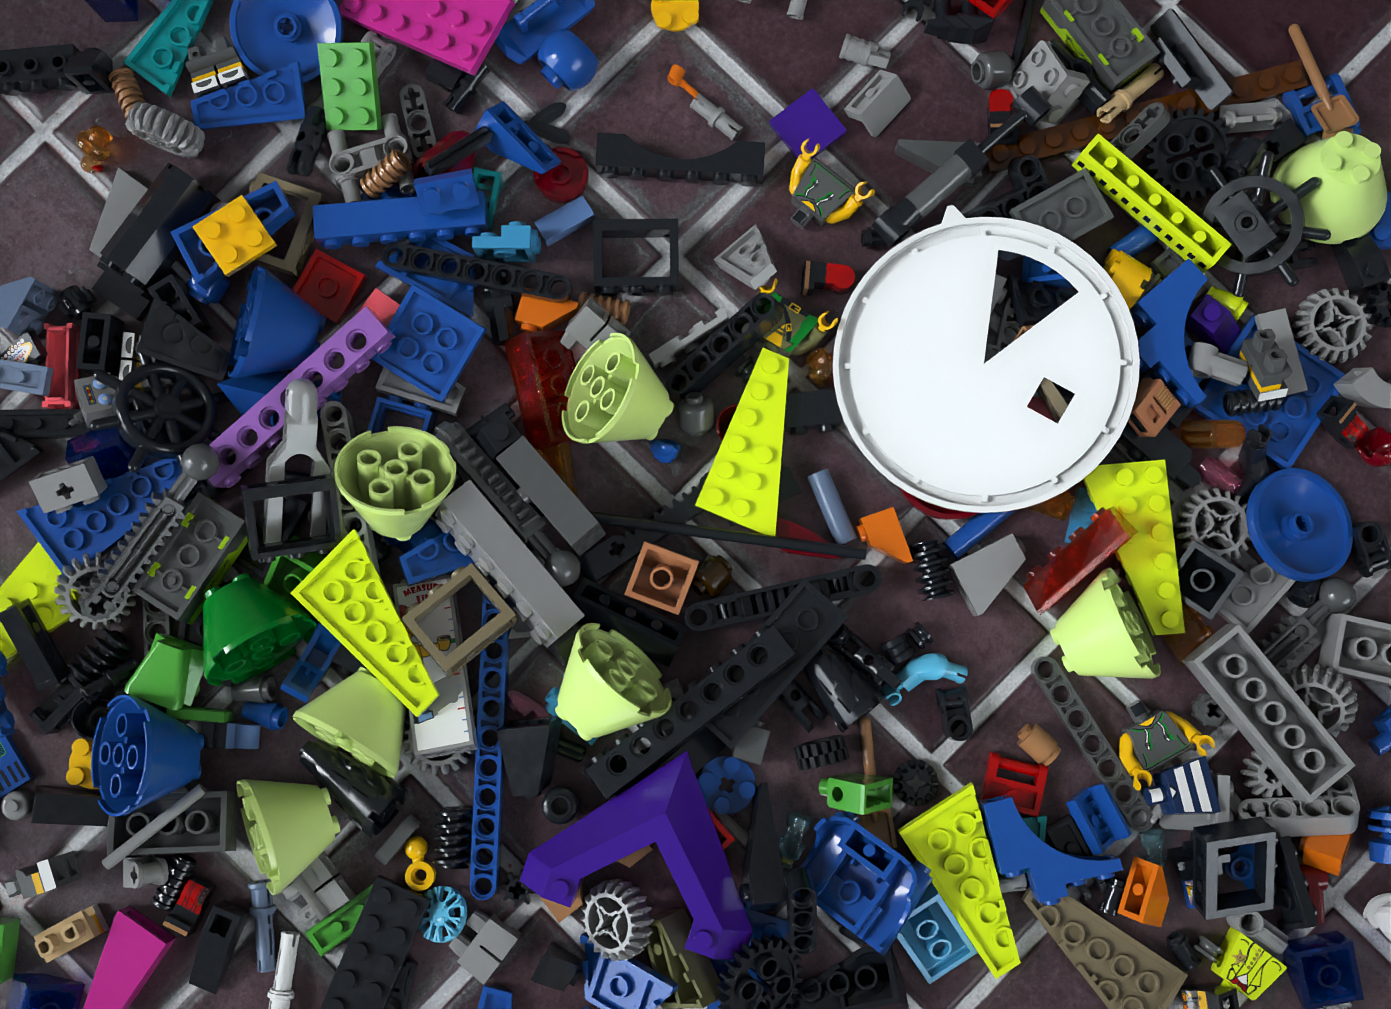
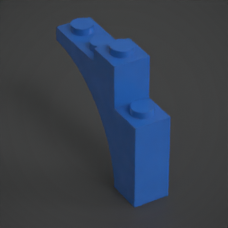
M1187 259L1130 309L1134 320L1140 326H1145L1148 329L1138 338L1139 371L1143 373L1152 367L1155 377L1161 379L1164 384H1167L1174 392L1173 396L1181 405L1187 406L1188 409L1198 405L1207 397L1192 375L1184 346L1185 322L1189 308L1199 289L1208 280L1190 259Z
M1007 794L978 801L996 871L1001 875L1005 874L1006 877H1015L1023 874V869H1026L1032 896L1039 903L1043 902V905L1060 903V898L1068 896L1066 884L1070 887L1085 884L1088 878L1097 876L1099 880L1108 879L1115 876L1114 872L1123 870L1120 858L1113 854L1079 856L1062 852L1047 845L1025 824L1017 811L1013 798Z

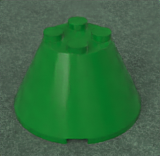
M248 573L241 574L234 578L232 583L222 588L221 586L213 587L205 593L206 601L203 604L204 676L210 685L222 686L221 681L231 679L236 684L267 672L296 654L295 647L303 640L308 643L317 628V624L312 616L257 579L251 578Z

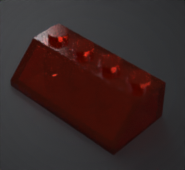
M566 331L523 332L504 342L526 438L536 451L579 443L567 436L562 424V410H567L568 397L564 396L569 379L576 367L573 351L567 349L560 342Z
M1114 506L1107 510L1104 507L1100 508L1090 517L1093 521L1086 529L1082 526L1079 527L1068 537L1072 541L1064 549L1058 546L1047 556L1050 561L1043 568L1037 565L1026 575L1029 580L1023 587L1040 615L1053 608L1138 533Z

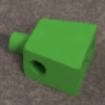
M844 773L831 776L829 779H821L819 793L820 795L827 796V805L831 808L866 815L892 807L893 778L860 773Z

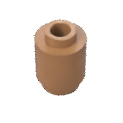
M1037 723L1033 725L1026 724L1017 734L1019 738L1017 745L1037 763L1042 762L1045 766H1048L1061 752V748L1057 746L1058 742Z

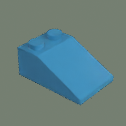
M931 882L897 936L929 984L978 953Z

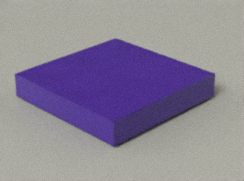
M813 88L769 120V125L796 159H798L800 154H803L801 145L806 139L810 138L806 145L809 151H814L816 145L820 144L819 151L810 157L813 159L847 132L846 128Z

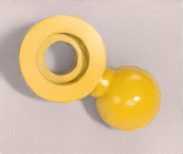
M413 836L406 841L404 847L406 855L413 862L406 870L405 880L411 889L423 891L434 883L436 870L432 863L424 860V856L428 851L426 840L420 836ZM420 869L426 872V879L424 880L419 879L417 876V872Z

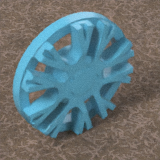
M448 886L434 887V889L428 890L424 894L432 898L431 907L426 912L429 913V917H424L420 930L423 933V937L436 943H446L455 939L464 928L467 919V905L463 895L457 889ZM448 891L449 893L444 901L443 892ZM460 907V918L454 917V909ZM430 921V927L427 929L426 923ZM452 922L457 925L456 928L451 925ZM443 927L446 928L448 933L446 937H443L442 934Z

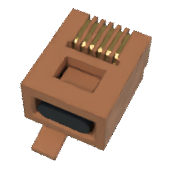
M1143 378L1138 384L1135 402L1127 422L1139 437H1156L1181 405L1169 389H1166L1167 386H1165L1161 379Z

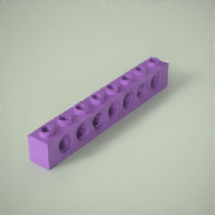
M365 306L209 445L218 452L220 457V467L217 473L208 479L214 487H232L241 479L240 474L247 468L255 467L261 462V456L268 449L272 450L283 440L286 388L291 381L304 378L313 382L315 376L318 374L322 375L323 382L317 388V410H319L327 402L326 398L331 393L342 390L349 381L347 379L355 372L360 373L365 370L370 364L369 360L375 354H381L391 346V340L396 336L374 311ZM365 336L366 345L364 348L357 350V339ZM343 355L345 358L344 365L336 369L334 365L335 359ZM277 412L279 414V422L277 425L272 426L270 418ZM256 431L258 439L251 446L249 436L252 432ZM234 450L236 460L230 465L227 457Z

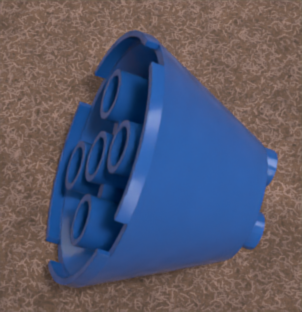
M257 265L249 279L246 290H249L246 304H241L230 349V354L232 355L228 365L234 366L233 371H228V377L231 378L297 368L320 347V342H317L316 339L318 332L323 331L326 316L320 315L315 308L265 267Z
M119 695L109 702L107 706L111 707L106 717H100L94 735L91 756L93 788H99L102 799H99L98 803L106 814L115 817L126 816L189 784L192 780L200 778V750L204 745V737L201 733H196L192 727L133 695Z

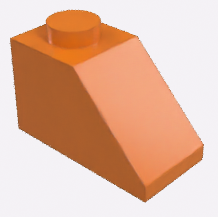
M522 296L515 321L521 326L520 330L530 334H537V331L546 333L573 318L577 314L579 302L568 300L564 303H554Z
M894 507L858 520L860 525L856 526L860 541H866L867 547L902 564L913 561Z
M1354 832L1347 835L1302 836L1299 850L1303 851L1302 863L1339 876Z
M1134 856L1117 913L1143 924L1161 927L1169 902L1163 868L1160 865Z

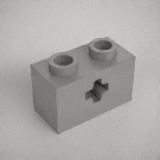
M94 456L40 473L29 481L43 513L55 510L56 514L73 508L74 503L82 501L86 505L95 502L101 498L100 494L108 488Z

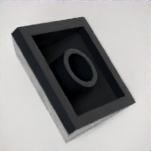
M1193 540L1177 563L1181 601L1212 620L1246 572L1201 543Z

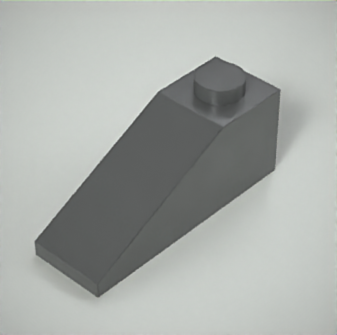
M898 139L895 154L932 174L950 159L954 152L965 142ZM982 171L971 180L968 179L960 187H971L977 184L982 176Z

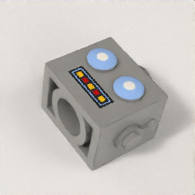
M93 376L74 380L76 396L87 428L90 427L92 420L112 416V400L116 390L95 380Z

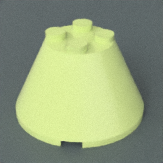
M1340 131L1335 136L1293 150L1279 163L1272 178L1282 182L1292 191L1312 177H1318L1321 181L1320 186L1300 199L1304 210L1305 226L1328 229L1331 232V237L1326 241L1308 240L1324 244H1341L1345 240L1364 236L1379 222L1387 204V187L1380 157L1381 148L1378 144L1371 142L1361 135ZM1270 191L1271 202L1276 203L1281 199L1279 195ZM1287 208L1278 217L1284 224H1291V214L1289 208Z
M611 333V338L605 341L599 339L585 352L569 379L564 396L568 397L567 410H562L564 431L570 439L582 444L639 439L653 440L657 436L658 429L665 418L672 413L674 404L669 400L668 391L634 341L621 333Z
M391 426L388 427V431L371 434V431H367L350 440L341 449L336 458L334 473L340 492L369 524L371 530L386 537L406 541L424 526L452 489L456 478V462L453 460L448 446L443 441L437 439L436 436L411 427Z
M1111 568L1102 570L1057 620L1055 628L1050 629L1055 644L1061 645L1065 654L1062 656L1063 664L1069 673L1075 671L1080 676L1146 679L1159 677L1161 674L1159 663L1155 665L1153 663L1152 655L1157 653L1146 624L1129 591L1122 592L1117 584L1121 579Z
M587 623L576 633L557 698L558 706L555 708L557 715L561 719L569 721L577 729L580 737L586 741H590L593 737L598 738L661 717L670 709L672 703L669 688L664 690L659 681L662 674L650 658L619 632L613 629L609 632L598 629L600 624Z
M360 667L357 672L295 711L292 716L294 717L293 720L335 750L338 746L352 753L351 758L360 764L368 765L384 776L394 778L398 773L407 707L381 681L374 678L375 676L369 670Z
M250 779L239 780L236 783L237 796H244L242 798L244 807L240 808L248 840L260 873H265L267 878H270L271 882L266 883V886L274 896L280 894L335 841V835L340 833L339 822L335 815L332 817L330 815L327 805L331 804V799L326 787L320 789L317 785Z

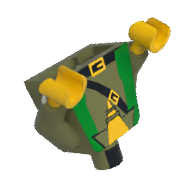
M775 278L773 286L763 285L759 287L760 290L757 294L763 292L770 294L777 286V279ZM773 292L771 296L783 306V317L758 340L763 343V346L756 357H759L762 348L779 353L787 358L792 354L799 356L817 347L827 334V330L838 323V318L832 324H828L825 316L829 311L824 312L817 318L778 293ZM771 304L764 307L763 314L770 311Z

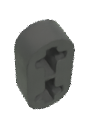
M412 814L408 815L374 857L386 866L422 823Z

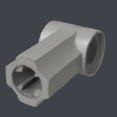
M1194 342L1192 344L1187 361L1194 377L1213 378L1234 386L1241 385L1248 371L1246 361L1220 353L1218 348L1211 344Z
M1258 912L1226 917L1230 927L1244 934L1273 957L1283 953L1288 946L1289 937L1264 919ZM1248 914V921L1242 926L1241 920Z

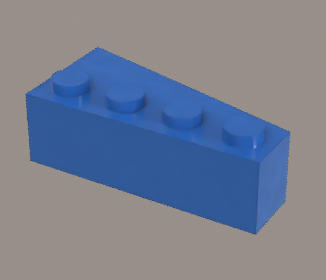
M277 181L243 196L270 235L296 215L284 190ZM220 208L171 231L196 283L205 290L225 274L192 226Z

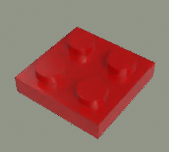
M316 249L292 290L315 308L320 315L326 316V319L340 326L367 277Z

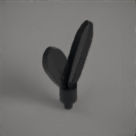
M562 102L553 103L541 110L530 120L524 121L537 136L550 142L566 144L570 141L565 131L550 125V123L557 120L565 112L566 104Z

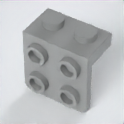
M1041 40L1012 75L1009 85L1017 97L1034 85L1052 105V109L1040 121L1055 124L1074 100L1081 95L1090 80L1084 73L1066 69L1049 43Z
M1210 772L1221 812L1202 815H1164L1162 820L1159 819L1160 826L1164 829L1193 830V827L1233 821V814L1230 810V798L1233 797L1234 787L1232 781H1230V775Z

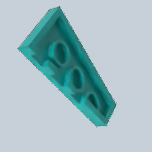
M171 0L123 63L171 98L185 67V62L189 58L188 49L194 46L214 0Z

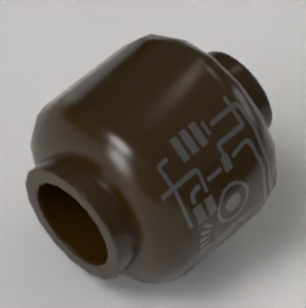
M707 555L698 563L691 586L701 596L706 594L710 597H716L732 582L731 573L733 568L721 555Z

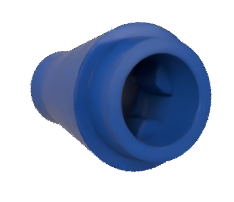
M246 702L242 708V717L271 731L281 730L287 722L288 709L283 707L281 703Z

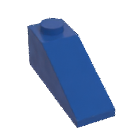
M504 101L486 109L474 130L476 131L482 126H487L492 131L493 137L492 141L486 144V146L493 153L540 174L548 172L561 163V160Z

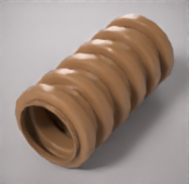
M122 67L113 70L108 78L112 83V88L115 90V95L127 120L126 116L129 109H132L133 104L136 102L146 103V101L143 99L142 92H140L141 89L134 77L133 70Z
M393 149L390 153L391 155H386L384 160H381L378 165L372 168V171H368L366 176L360 179L362 189L370 197L379 198L381 193H385L387 188L393 185V182H397L399 177L405 175V171L409 172L411 170V162L403 152Z
M584 291L580 294L577 313L591 296L610 313L607 320L612 315L615 319L621 321L622 325L628 322L631 307L629 300L621 302L620 298L613 300L609 296L606 299L604 295L595 297L594 293L587 295Z

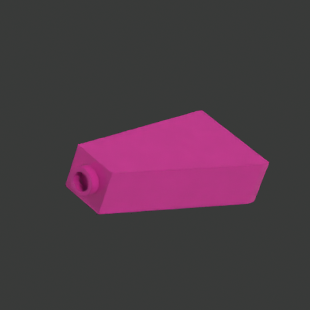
M130 905L118 910L83 1009H128L172 946L176 937Z

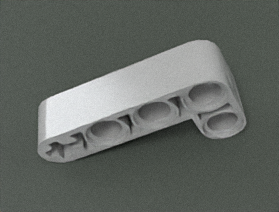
M1345 774L1325 790L1323 796H1318L1311 803L1296 800L1294 797L1243 800L1238 805L1237 820L1261 816L1276 830L1278 837L1347 835L1355 832L1358 827L1360 804L1353 780L1348 774Z

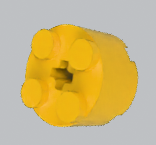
M1114 248L1107 255L1103 269L1118 287L1130 310L1144 291L1141 288L1143 280L1145 279L1149 282L1152 269L1127 253Z

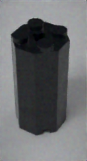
M168 162L100 252L102 256L99 260L148 293L147 288L162 280L181 255L171 231L208 214L213 205L221 200L208 189L205 191L200 183Z

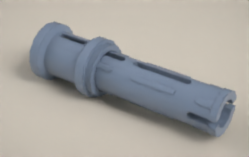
M270 879L247 883L248 889H251L252 907L249 908V913L254 917L257 972L261 973L276 970L273 914L277 908L276 904H273V895L266 886V883L271 882Z

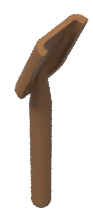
M1298 24L1290 25L1288 32L1312 85L1322 101L1311 107V111L1326 134H1331L1355 125L1359 121V116L1344 95L1330 98L1327 85Z
M863 716L859 720L864 774L876 775L871 720L869 717ZM889 808L866 815L857 814V817L860 819L858 822L860 826L892 849L897 848L893 817Z

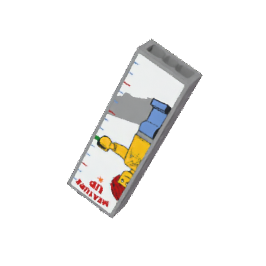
M444 575L409 587L405 579L401 580L400 584H394L395 607L400 617L405 616L404 612L412 604H420L424 601L432 588L439 584L443 586L451 579V575ZM456 593L417 623L445 657L463 643ZM407 629L440 694L419 717H416L409 710L414 755L419 760L478 749L467 666L464 665L448 678Z

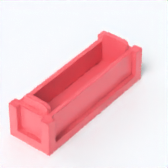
M44 323V329L46 330V352L48 353L46 355V367L54 368L49 396H45V401H42V407L46 409H80L74 380L80 379L81 370L76 368L81 327L74 323H66V326H54L50 323Z

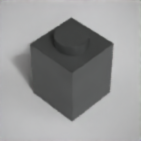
M757 721L733 748L732 757L761 765L770 730L764 728L766 723Z

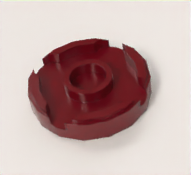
M569 147L552 148L551 151L561 160V163L544 174L534 171L533 178L537 190L544 198L555 203H567L583 194L588 185L589 171L586 162L577 151Z

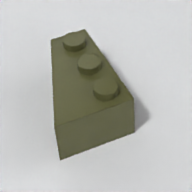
M685 909L664 910L651 916L654 921L649 926L654 932L648 936L650 943L647 944V950L652 969L679 984L678 989L662 1003V1008H704L716 1002V996L722 992L716 986L721 981L709 957L685 949L692 927Z

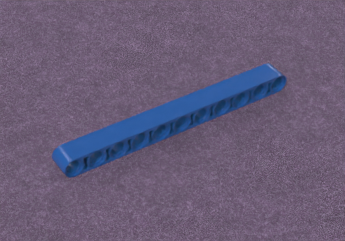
M491 581L488 582L492 587L494 586ZM484 593L481 628L490 621L492 615L500 613ZM504 599L506 604L512 609V606L509 604V602L506 599ZM511 628L494 641L502 647L500 657L497 659L492 658L489 655V646L480 652L476 733L478 749H476L470 866V892L479 900H487L492 897L500 884L505 764L499 739L496 745H489L485 741L484 736L487 730L491 729L497 732V729L507 723L510 662L509 635ZM492 671H496L501 676V682L496 688L491 687L487 682V677ZM490 700H494L499 704L500 710L496 716H490L486 711V704ZM486 759H492L496 762L497 771L495 774L485 772L483 764ZM489 788L495 792L496 799L494 803H487L483 800L482 792L484 789ZM483 818H489L493 821L495 826L493 832L488 833L481 828V820ZM481 848H489L492 851V861L486 862L481 859L479 855ZM479 878L489 879L492 883V889L490 891L481 890L478 886Z

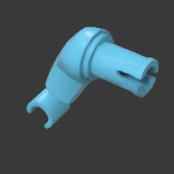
M925 654L911 659L896 674L902 681V684L896 691L887 684L882 687V691L887 696L885 700L888 699L890 705L895 706L902 700L899 691L903 687L909 692L924 680H938L942 677L961 684L966 679L958 676L957 673L967 676L968 670L966 666L949 662L944 654Z

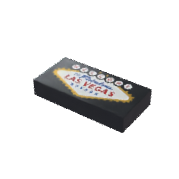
M26 330L0 355V359L37 365L48 353L35 330Z

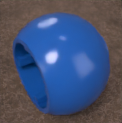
M566 28L559 29L548 35L538 51V60L544 67L540 71L541 74L558 90L561 86L569 91H577L584 88L592 81L598 69V59L593 52L574 33Z

